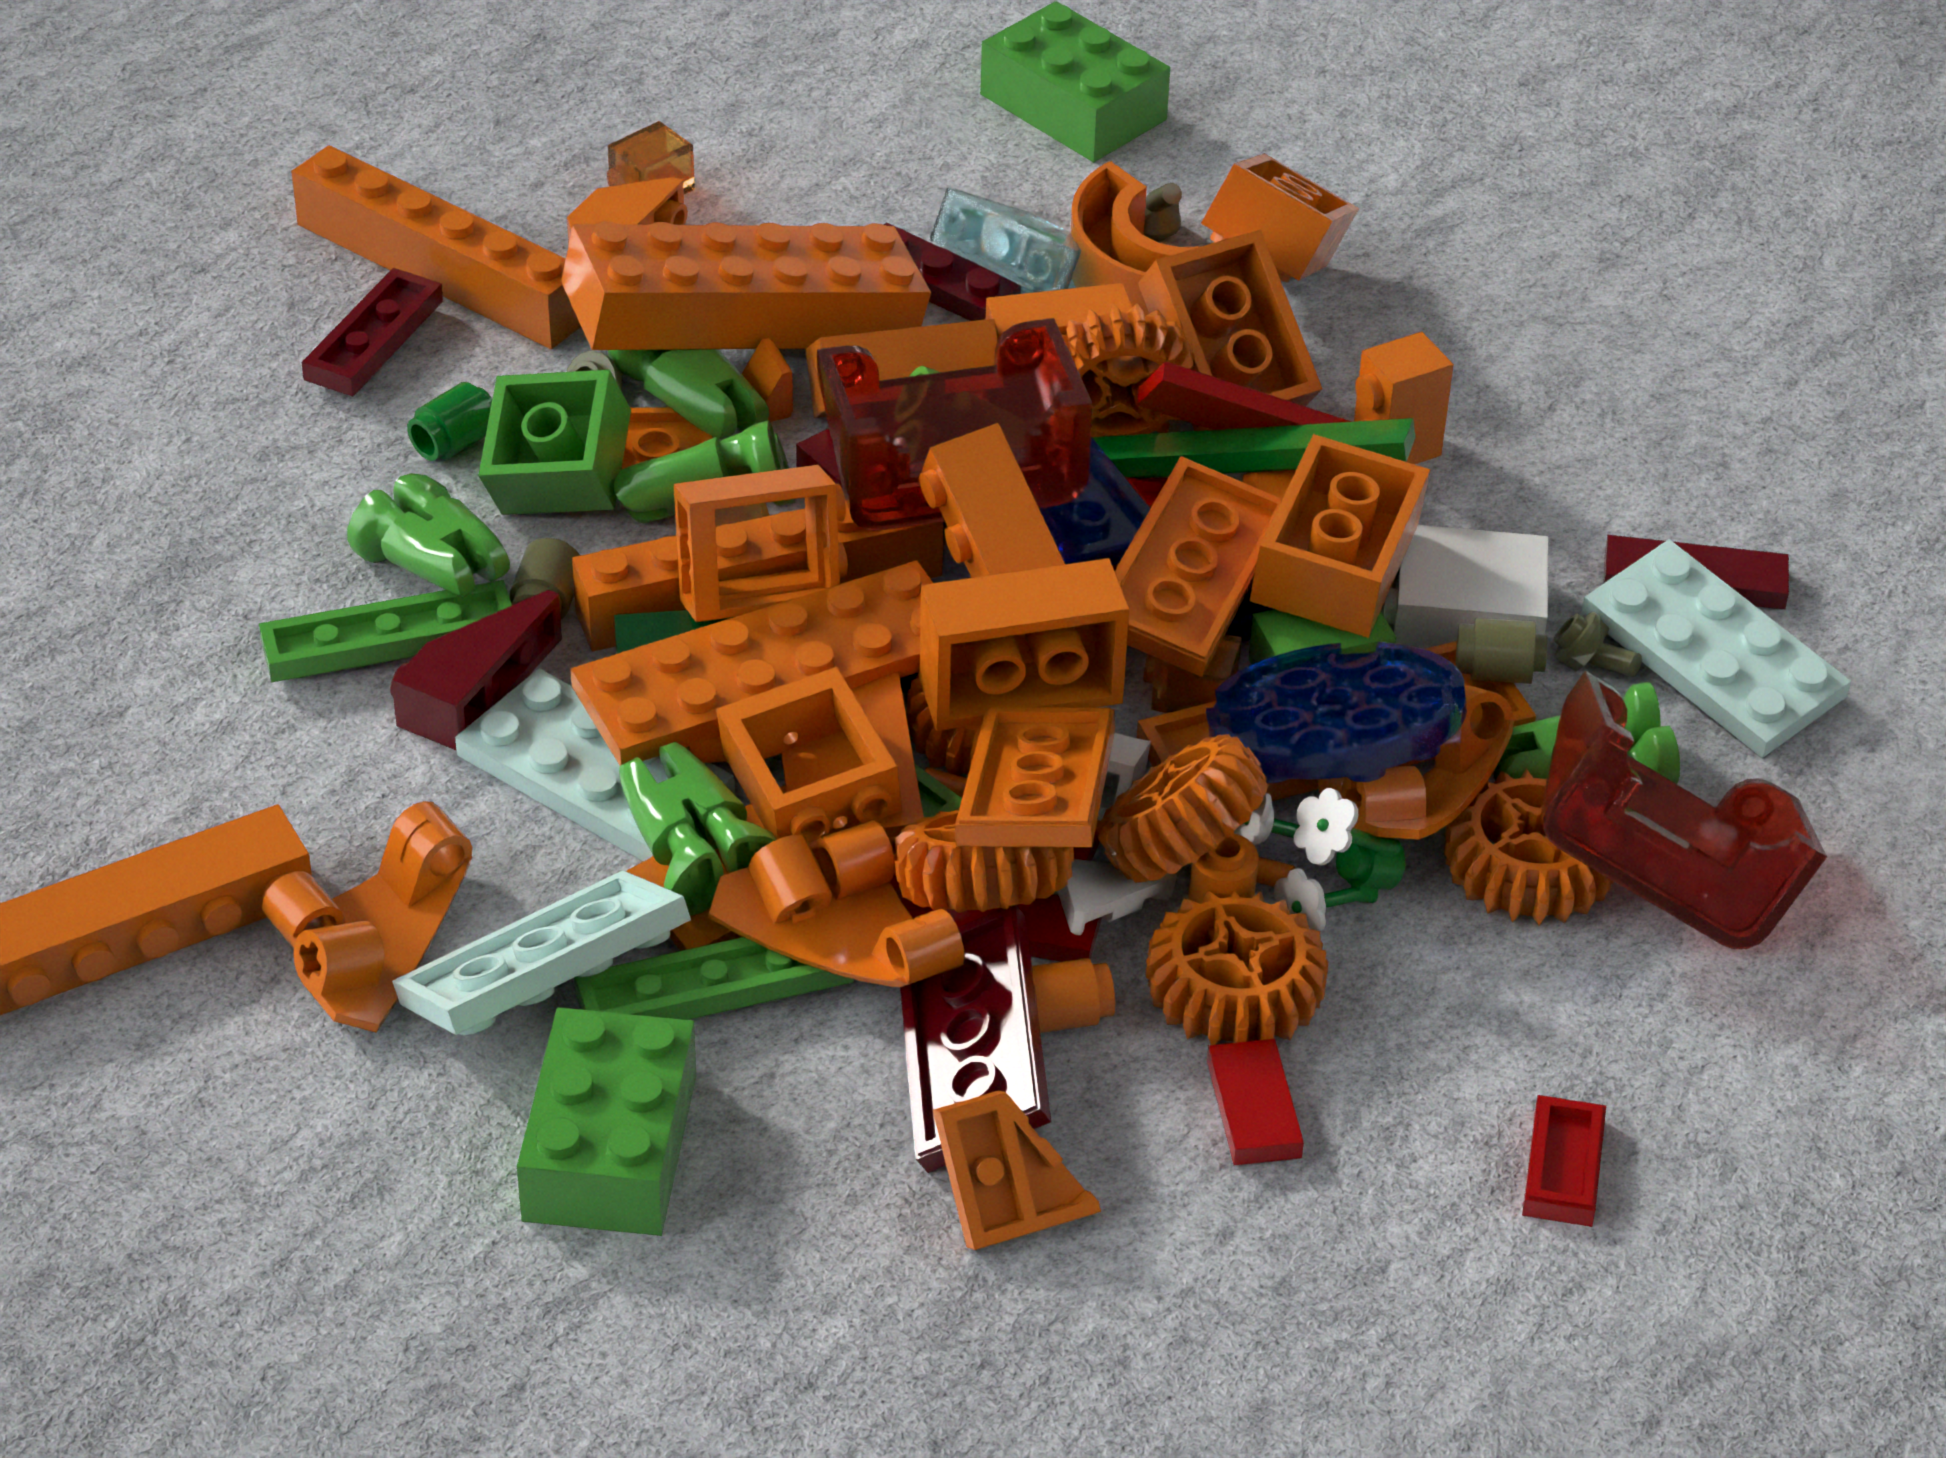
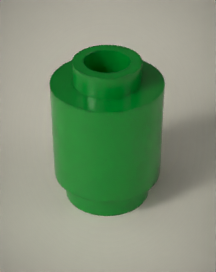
M461 382L419 407L415 411L414 418L408 421L407 432L412 445L422 457L429 461H435L438 458L450 459L486 436L492 397L481 387H476L469 382Z

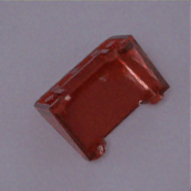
M1054 318L1022 322L1004 331L997 340L994 365L881 381H879V370L875 357L867 349L850 345L817 349V376L843 493L850 516L858 527L866 530L881 531L944 522L945 520L939 507L931 508L927 503L919 481V475L922 473L930 447L999 423L1038 508L1068 503L1078 497L1086 488L1090 467L1092 401Z
M1585 671L1567 695L1559 718L1541 803V822L1548 840L1558 849L1723 946L1731 949H1749L1759 945L1770 935L1827 858L1799 798L1772 782L1755 778L1736 783L1724 795L1716 807L1712 806L1627 755V751L1634 743L1631 732L1624 729L1627 724L1628 712L1621 694L1612 686Z

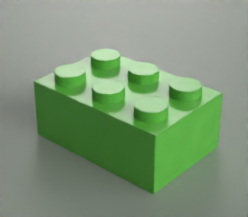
M1055 1L982 41L980 95L1094 163L1167 120L1171 67L1076 13L1069 7Z
M557 1007L517 1163L521 1222L662 1236L696 1080L695 1027L693 1020Z

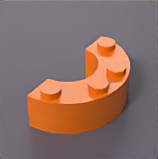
M1109 161L1090 173L1080 184L1074 195L1071 212L1070 275L1076 288L1123 283L1131 305L1138 303L1146 316L1149 312L1138 282L1156 259L1201 246L1177 247L1158 243L1144 236L1147 186L1112 161Z

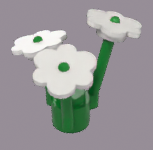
M1332 788L1323 790L1319 798L1307 797L1299 804L1296 815L1299 824L1274 818L1271 795L1265 793L1260 807L1252 812L1250 820L1241 824L1234 831L1235 834L1247 838L1254 846L1264 842L1270 833L1294 838L1295 845L1306 850L1308 860L1319 866L1329 863L1337 851V872L1351 884V888L1324 893L1319 882L1315 879H1307L1304 871L1299 868L1290 870L1287 878L1279 879L1274 886L1276 902L1286 899L1287 907L1290 911L1289 915L1306 913L1307 922L1310 926L1309 929L1322 931L1325 928L1326 908L1352 902L1373 904L1377 901L1378 889L1391 890L1396 887L1401 881L1405 870L1406 858L1400 841L1392 838L1376 837L1353 828L1359 815L1356 804L1351 800L1342 799L1340 792Z

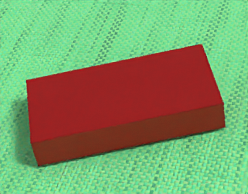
M1275 1038L1208 1045L1207 1065L1233 1165L1302 1158L1304 1141Z
M1537 1095L1522 1216L1589 1227L1593 1226L1606 1105Z

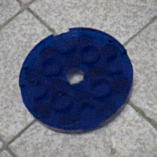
M1378 642L1376 652L1342 654L1341 643H1333L1293 650L1267 658L1239 671L1223 682L1215 690L1216 704L1213 708H1206L1209 737L1229 734L1231 737H1238L1245 748L1249 747L1261 763L1260 768L1267 778V783H1277L1288 779H1331L1347 777L1355 782L1377 780L1385 775L1388 768L1412 760H1425L1438 755L1440 745L1448 741L1459 730L1467 714L1464 679L1462 673L1453 663L1425 649L1386 642Z

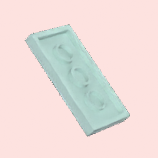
M1670 539L1584 597L1581 611L1584 616L1595 611L1610 628L1607 633L1625 649L1641 654L1642 662L1761 758L1767 756L1844 700L1848 695L1851 680Z
M539 668L455 737L457 756L636 858L645 861L653 856L635 823L625 798L619 777L620 765L571 685ZM660 756L643 761L657 783L668 779ZM704 763L735 794L734 775L712 763Z
M622 870L393 980L392 983L399 1003L403 1007L455 1035L474 1034L490 1027L496 1020L495 1016L517 1005L527 1006L546 1000L555 992L554 987L576 976L587 977L605 971L613 964V958L633 948H648L664 942L669 938L670 930L690 921L691 918L684 896Z

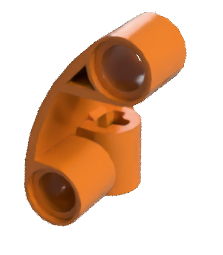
M1469 685L1452 687L1444 693L1437 707L1435 767L1422 776L1419 769L1415 766L1383 767L1379 763L1360 756L1343 753L1332 757L1321 769L1318 778L1319 794L1326 788H1332L1340 792L1342 799L1354 802L1359 814L1354 828L1376 837L1420 840L1434 834L1451 823L1470 805L1495 770L1513 732L1514 719L1512 708L1508 701L1497 693ZM1481 704V721L1476 728L1471 730V714L1475 707Z
M423 801L416 803L401 813L391 829L378 873L360 885L331 899L310 874L295 871L285 874L269 887L263 898L262 909L265 915L294 949V965L298 977L334 1022L377 1033L398 1001L392 981L418 968L467 873L472 860V844L448 815L434 802Z
M874 820L820 837L811 843H808L803 835H790L767 844L753 855L748 867L720 876L708 913V918L774 952L832 974L872 984L903 987L962 966L964 962V947L961 935L952 916L946 910L938 909L913 919L902 904L890 883L895 872V858L892 846L883 827Z

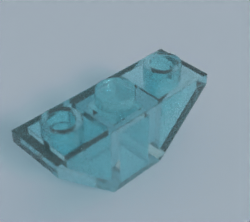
M955 188L946 189L929 238L930 241L1033 292L1068 289L1081 254V249L1069 231L1028 211Z

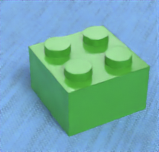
M610 369L502 375L496 377L478 476L502 515L615 510L617 496L614 492L613 484L615 477L622 469L631 409Z

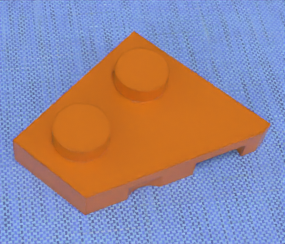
M998 1090L932 1110L967 1248L977 1250L1101 1212L1100 1204L1096 1197L1090 1191L1085 1190L1061 1162L1063 1158L1046 1138L1040 1137L1028 1123V1117L1007 1092Z

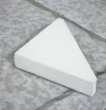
M1075 859L1072 862L1073 877L1068 880L1067 886L1057 892L1070 932L1075 935H1081L1085 923L1099 917L1110 922L1142 909L1144 899L1169 900L1173 894L1177 875L1167 873L1160 880L1135 883L1132 879H1127L1119 868L1115 869L1111 863Z

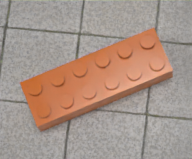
M613 222L573 224L561 283L592 350L756 349L760 341L766 338L774 341L778 349H806L821 337L921 327L931 295L929 287L895 226H886L878 223H871L866 226H834L828 223H817L813 226H782L776 223L727 225L719 222H712L706 225H673L667 222H656L651 225H619Z

